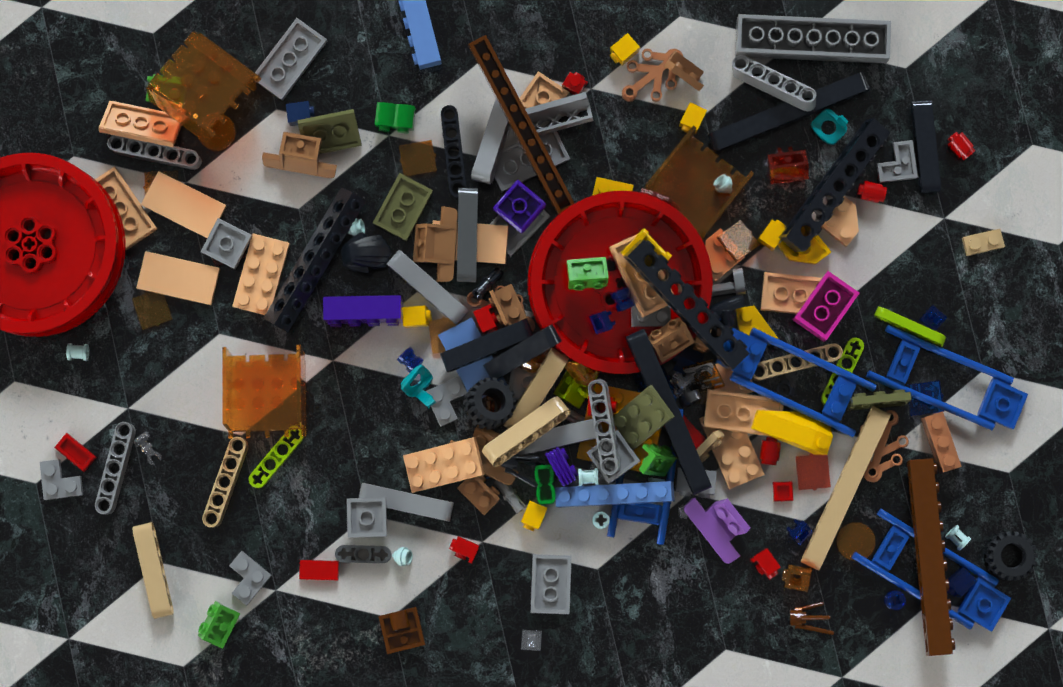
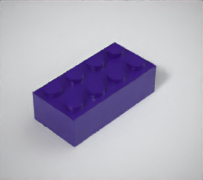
M401 295L323 297V320L330 327H342V324H348L349 327H360L361 323H367L371 327L380 326V323H386L388 326H399V323H403V299Z

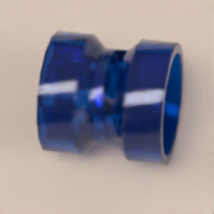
M629 287L619 289L610 294L612 300L616 302L617 312L636 305L634 299L629 295Z
M411 347L406 349L397 359L400 364L406 366V370L409 373L424 361L420 356L415 355V351Z

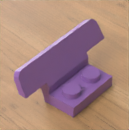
M696 498L689 500L684 505V512L720 558L729 564L740 557L729 541L737 535L747 533L750 527L728 498L714 502L706 510L703 509Z

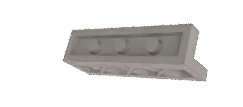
M586 92L525 109L539 136L594 121ZM587 110L588 116L581 118L577 116L579 112ZM561 117H569L566 122H559ZM543 122H551L548 127H541Z

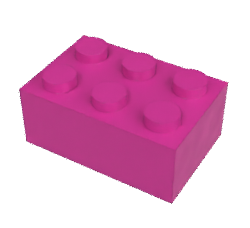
M827 271L793 318V321L825 342L857 298L859 292Z

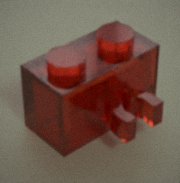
M791 146L788 147V152L783 153L781 148H777V154L768 155V173L771 184L809 179V164L806 150L793 151Z

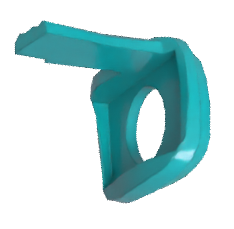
M825 109L813 120L811 128L825 143L834 145L845 135L848 120L843 115L838 116L831 109ZM828 120L836 125V131L830 135L823 133L821 129L823 122Z
M420 364L403 379L401 390L409 397H417L428 408L436 403L433 396L424 391L432 382L433 376L427 368ZM420 374V381L416 385L410 386V383Z

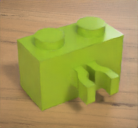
M572 361L553 394L579 409L585 398L588 399L589 383L596 380L598 375L587 367Z

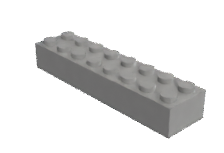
M739 14L736 24L735 57L743 55L750 58L887 64L890 59L891 21Z

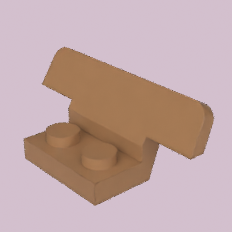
M283 132L279 155L263 152L262 155L263 165L266 167L319 177L334 178L337 165L319 162L321 138Z
M445 206L441 207L440 225H415L413 262L438 263L436 282H450L454 276L458 212L455 208Z
M477 425L473 437L477 439L485 475L507 486L512 485L517 477L506 473L505 468L501 467V465L494 467L482 453L484 446L500 434L493 430H486V427L480 429L479 425Z

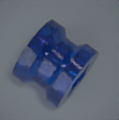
M892 590L887 592L884 602L889 609L900 610L904 607L906 598L902 592Z

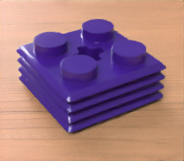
M516 180L493 209L512 227L523 234L546 207V203L523 183ZM523 203L524 210L517 211L515 204L520 205Z
M556 447V449L545 454L562 486L566 487V485H570V483L577 480L578 472L574 465L569 466L567 460L570 458L564 448Z

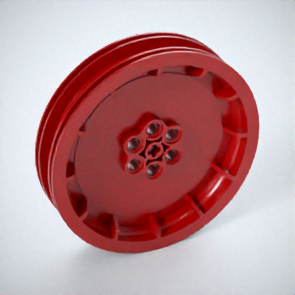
M41 153L7 155L0 158V330L26 337H43L63 333L91 318L113 293L121 276L125 260L126 240L123 222L116 204L103 186L70 162ZM31 222H34V228L31 231H29L28 225ZM51 230V237L45 239V233ZM18 233V239L12 241L13 234ZM51 249L52 255L46 258V251ZM18 251L19 258L13 260V254ZM36 260V266L30 269V262Z
M634 191L599 193L566 208L550 222L539 237L528 269L527 286L531 310L540 330L553 324L562 342L554 347L559 352L568 356L571 361L577 362L589 369L606 373L631 374L640 372L626 341V336L642 329L649 336L654 330L662 327H631V305L626 304L624 300L625 296L630 294L609 247L638 234L644 228L665 252L668 251L672 255L667 265L672 270L675 269L681 274L682 277L680 279L685 284L688 283L694 288V294L698 298H703L707 302V308L709 309L713 278L707 249L691 222L670 204L654 196ZM606 257V262L608 260L613 261L615 268L613 271H608L609 279L606 287L601 289L585 288L580 291L568 288L567 260ZM622 278L624 285L618 288L615 280ZM673 284L671 289L674 295H676L678 287L676 284ZM608 294H612L615 298L614 303L608 305L605 301V297ZM688 298L684 301V306L687 309L691 307V301ZM671 309V320L678 318L679 316ZM701 312L697 316L699 323L704 321V315ZM687 326L690 334L694 339V337L696 336L695 333ZM678 352L677 354H675L674 356L670 357L669 359H667V360L664 361V362H661V361L659 360L658 356H657V359H658L660 365H662V364L668 362L669 360H671L672 358H674V357H675L676 355H678L680 352Z

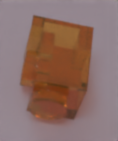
M789 565L788 569H784L782 580L785 581V588L808 592L812 568ZM794 574L800 575L801 577L795 578Z

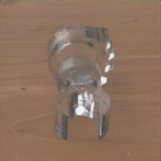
M146 431L132 442L136 447L141 446V451L146 453L148 462L151 465H155L151 460L152 455H156L160 461L162 456L151 448V443L148 444L147 440L150 438V435Z

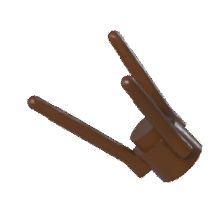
M823 602L795 607V610H790V626H795V629H806L834 635V631L804 625L806 620L831 618L829 615L806 616V612H802L823 606Z

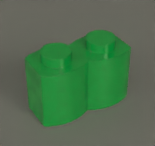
M377 102L375 126L379 128V131L390 132V129H398L397 132L408 134L409 131H414L416 107L405 104Z
M550 464L537 465L535 468V480L538 484L536 490L537 500L540 505L554 504L556 494L552 485L554 481L553 468Z

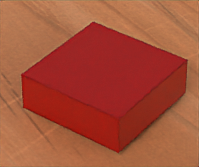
M792 481L772 482L773 502L793 501Z

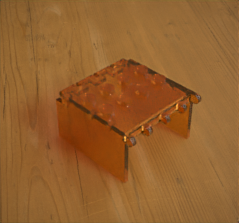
M194 31L184 41L188 48L181 45L171 56L176 62L169 59L159 70L164 76L162 77L157 73L148 83L149 85L146 89L151 103L210 145L212 143L211 136L214 137L216 134L211 128L218 120L224 124L227 120L222 115L230 106L237 109L239 106L234 102L241 92L249 95L251 91L246 86L255 91L257 89L256 81L259 82L261 78L203 34H198Z
M693 126L646 183L643 193L668 201L691 222L703 240L743 191L754 173L751 171L745 177L736 170L731 175L730 172L734 167L723 159L716 163L715 161L719 156L708 147L703 152L700 150L704 144L694 137L696 127ZM725 174L732 179L733 190L731 194L719 193L715 190L713 183L719 176Z
M296 345L297 354H288V361H285L284 354L268 355V361H266L265 355H249V362H246V355L232 356L227 347H222V423L228 430L229 439L233 438V432H246V438H250L251 431H265V438H270V431L284 430L285 437H289V430H302V437H306L305 352L301 345Z

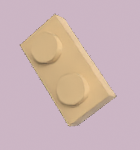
M1001 229L962 238L966 256L1005 247Z
M721 430L713 432L696 449L702 462L710 456L708 452L711 449L715 450L721 445V439L725 436Z

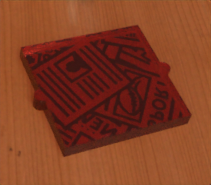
M810 453L806 456L795 457L799 490L813 489L815 491L817 488L831 487L827 455H813Z

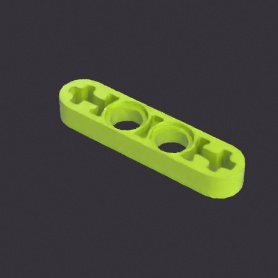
M877 307L874 314L876 318L938 346H943L946 340L945 335L888 309Z
M855 337L848 340L836 366L843 368L841 362L844 358H848L851 360L852 366L845 370L853 372L864 349V343L860 338ZM855 342H858L857 346L860 347V349H856L853 353V355L856 356V358L852 357L851 355L845 354L846 351L850 353L852 350V346H850V343L853 344ZM833 372L821 395V401L824 405L827 401L825 395H829L832 390L829 389V386L833 388V378L837 376Z
M293 426L285 432L250 474L249 483L251 486L262 488L267 484L303 441L304 431L301 428ZM299 430L298 435L300 436V438L293 439L291 443H293L294 446L291 447V445L285 442L284 439L287 438L288 440H290L292 438L291 432H296ZM282 444L288 447L286 455L278 453V447ZM269 459H273L276 463L273 470H268L265 467V463ZM262 467V469L265 472L269 473V475L267 477L264 474L261 477V480L263 481L261 484H254L255 479L253 477L255 475L260 476L262 471H259V469Z

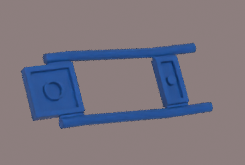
M887 325L885 332L901 338L902 341L889 368L887 378L870 370L867 372V378L894 390L910 392L911 397L976 423L991 431L995 427V422L1011 430L1015 428L1028 394L1011 387L1014 380L1013 377ZM920 347L993 377L977 416L904 386Z
M754 327L750 335L731 328L734 332L733 336L745 343L747 346L746 350L750 354L731 370L733 373L729 380L854 437L856 430L839 423V421L843 417L856 384L872 392L876 389V384ZM726 341L723 345L725 351L730 349L729 341ZM767 343L839 375L825 403L822 414L750 381L766 349ZM717 359L716 363L725 367L722 364V362L719 359Z
M672 389V394L676 401L678 390ZM679 409L680 412H681V415H682V417H683L684 410H683V409ZM677 459L667 472L666 481L674 482ZM624 474L616 479L615 484H623ZM663 502V506L651 503L612 505L607 537H615L617 520L620 519L659 525L656 544L664 545L671 502Z
M880 509L877 515L893 526L888 531L872 561L857 552L853 553L852 559L920 599V590L888 572L901 553L909 536L914 538V530L888 512ZM945 548V552H943L945 557L978 575V578L975 579L957 610L958 612L949 611V617L969 630L972 629L974 622L992 632L1011 598L995 588L999 579Z

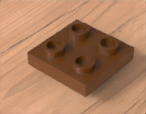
M417 607L378 616L387 654L426 645Z

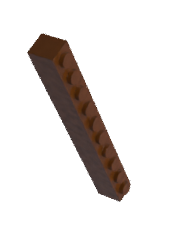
M484 35L469 43L468 46L551 204L559 215L575 203L487 36Z
M933 458L907 461L926 656L950 655L955 650V640L951 638L953 620L952 618L949 619L951 601L947 599V591H949V581L945 579L947 561L943 560V552H945V542L941 540L943 522L939 521V513H941V503L937 501L939 483L935 482L937 464L933 463Z

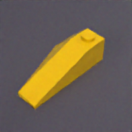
M757 410L751 427L753 430L815 455H827L833 438L830 426L800 412Z

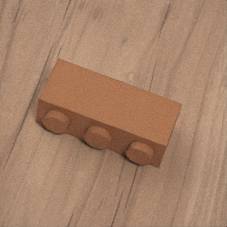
M943 411L921 418L938 472L944 473L962 467Z

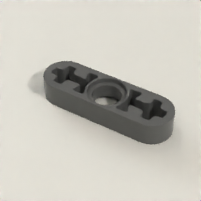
M341 545L335 551L336 559L343 563H387L392 556L391 550L386 546ZM343 548H346V552H353L352 548H356L354 552L356 560H352L353 556H346L345 559H342V556H339V552H342ZM371 548H375L374 553H380L381 549H384L385 553H388V557L381 560V557L374 556L375 561H371ZM360 549L368 550L369 556L366 560H361L358 557Z

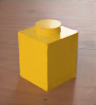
M627 33L610 47V57L615 63L619 62L623 66L639 52L640 46Z
M690 102L679 124L682 127L681 130L688 134H692V132L696 134L707 110Z
M772 219L757 241L773 251L781 241L779 236L785 230L786 225L779 220L774 221Z
M427 306L402 307L404 327L430 326L429 321H432V312Z
M529 501L521 520L524 523L523 527L533 532L535 528L539 530L548 508Z

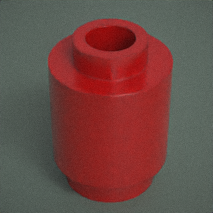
M955 132L948 138L950 142L947 145L963 160L976 151L973 148L974 145L963 132L960 134Z
M864 181L863 184H859L857 195H860L862 200L879 203V201L884 202L887 187H883L882 184Z
M766 437V441L762 440L761 464L777 465L781 450V443L778 442V439Z

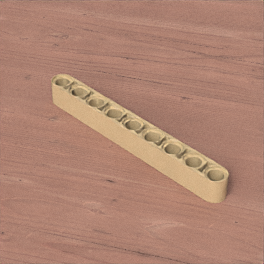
M872 406L806 547L801 563L816 570L821 568L891 416L890 413L875 406Z

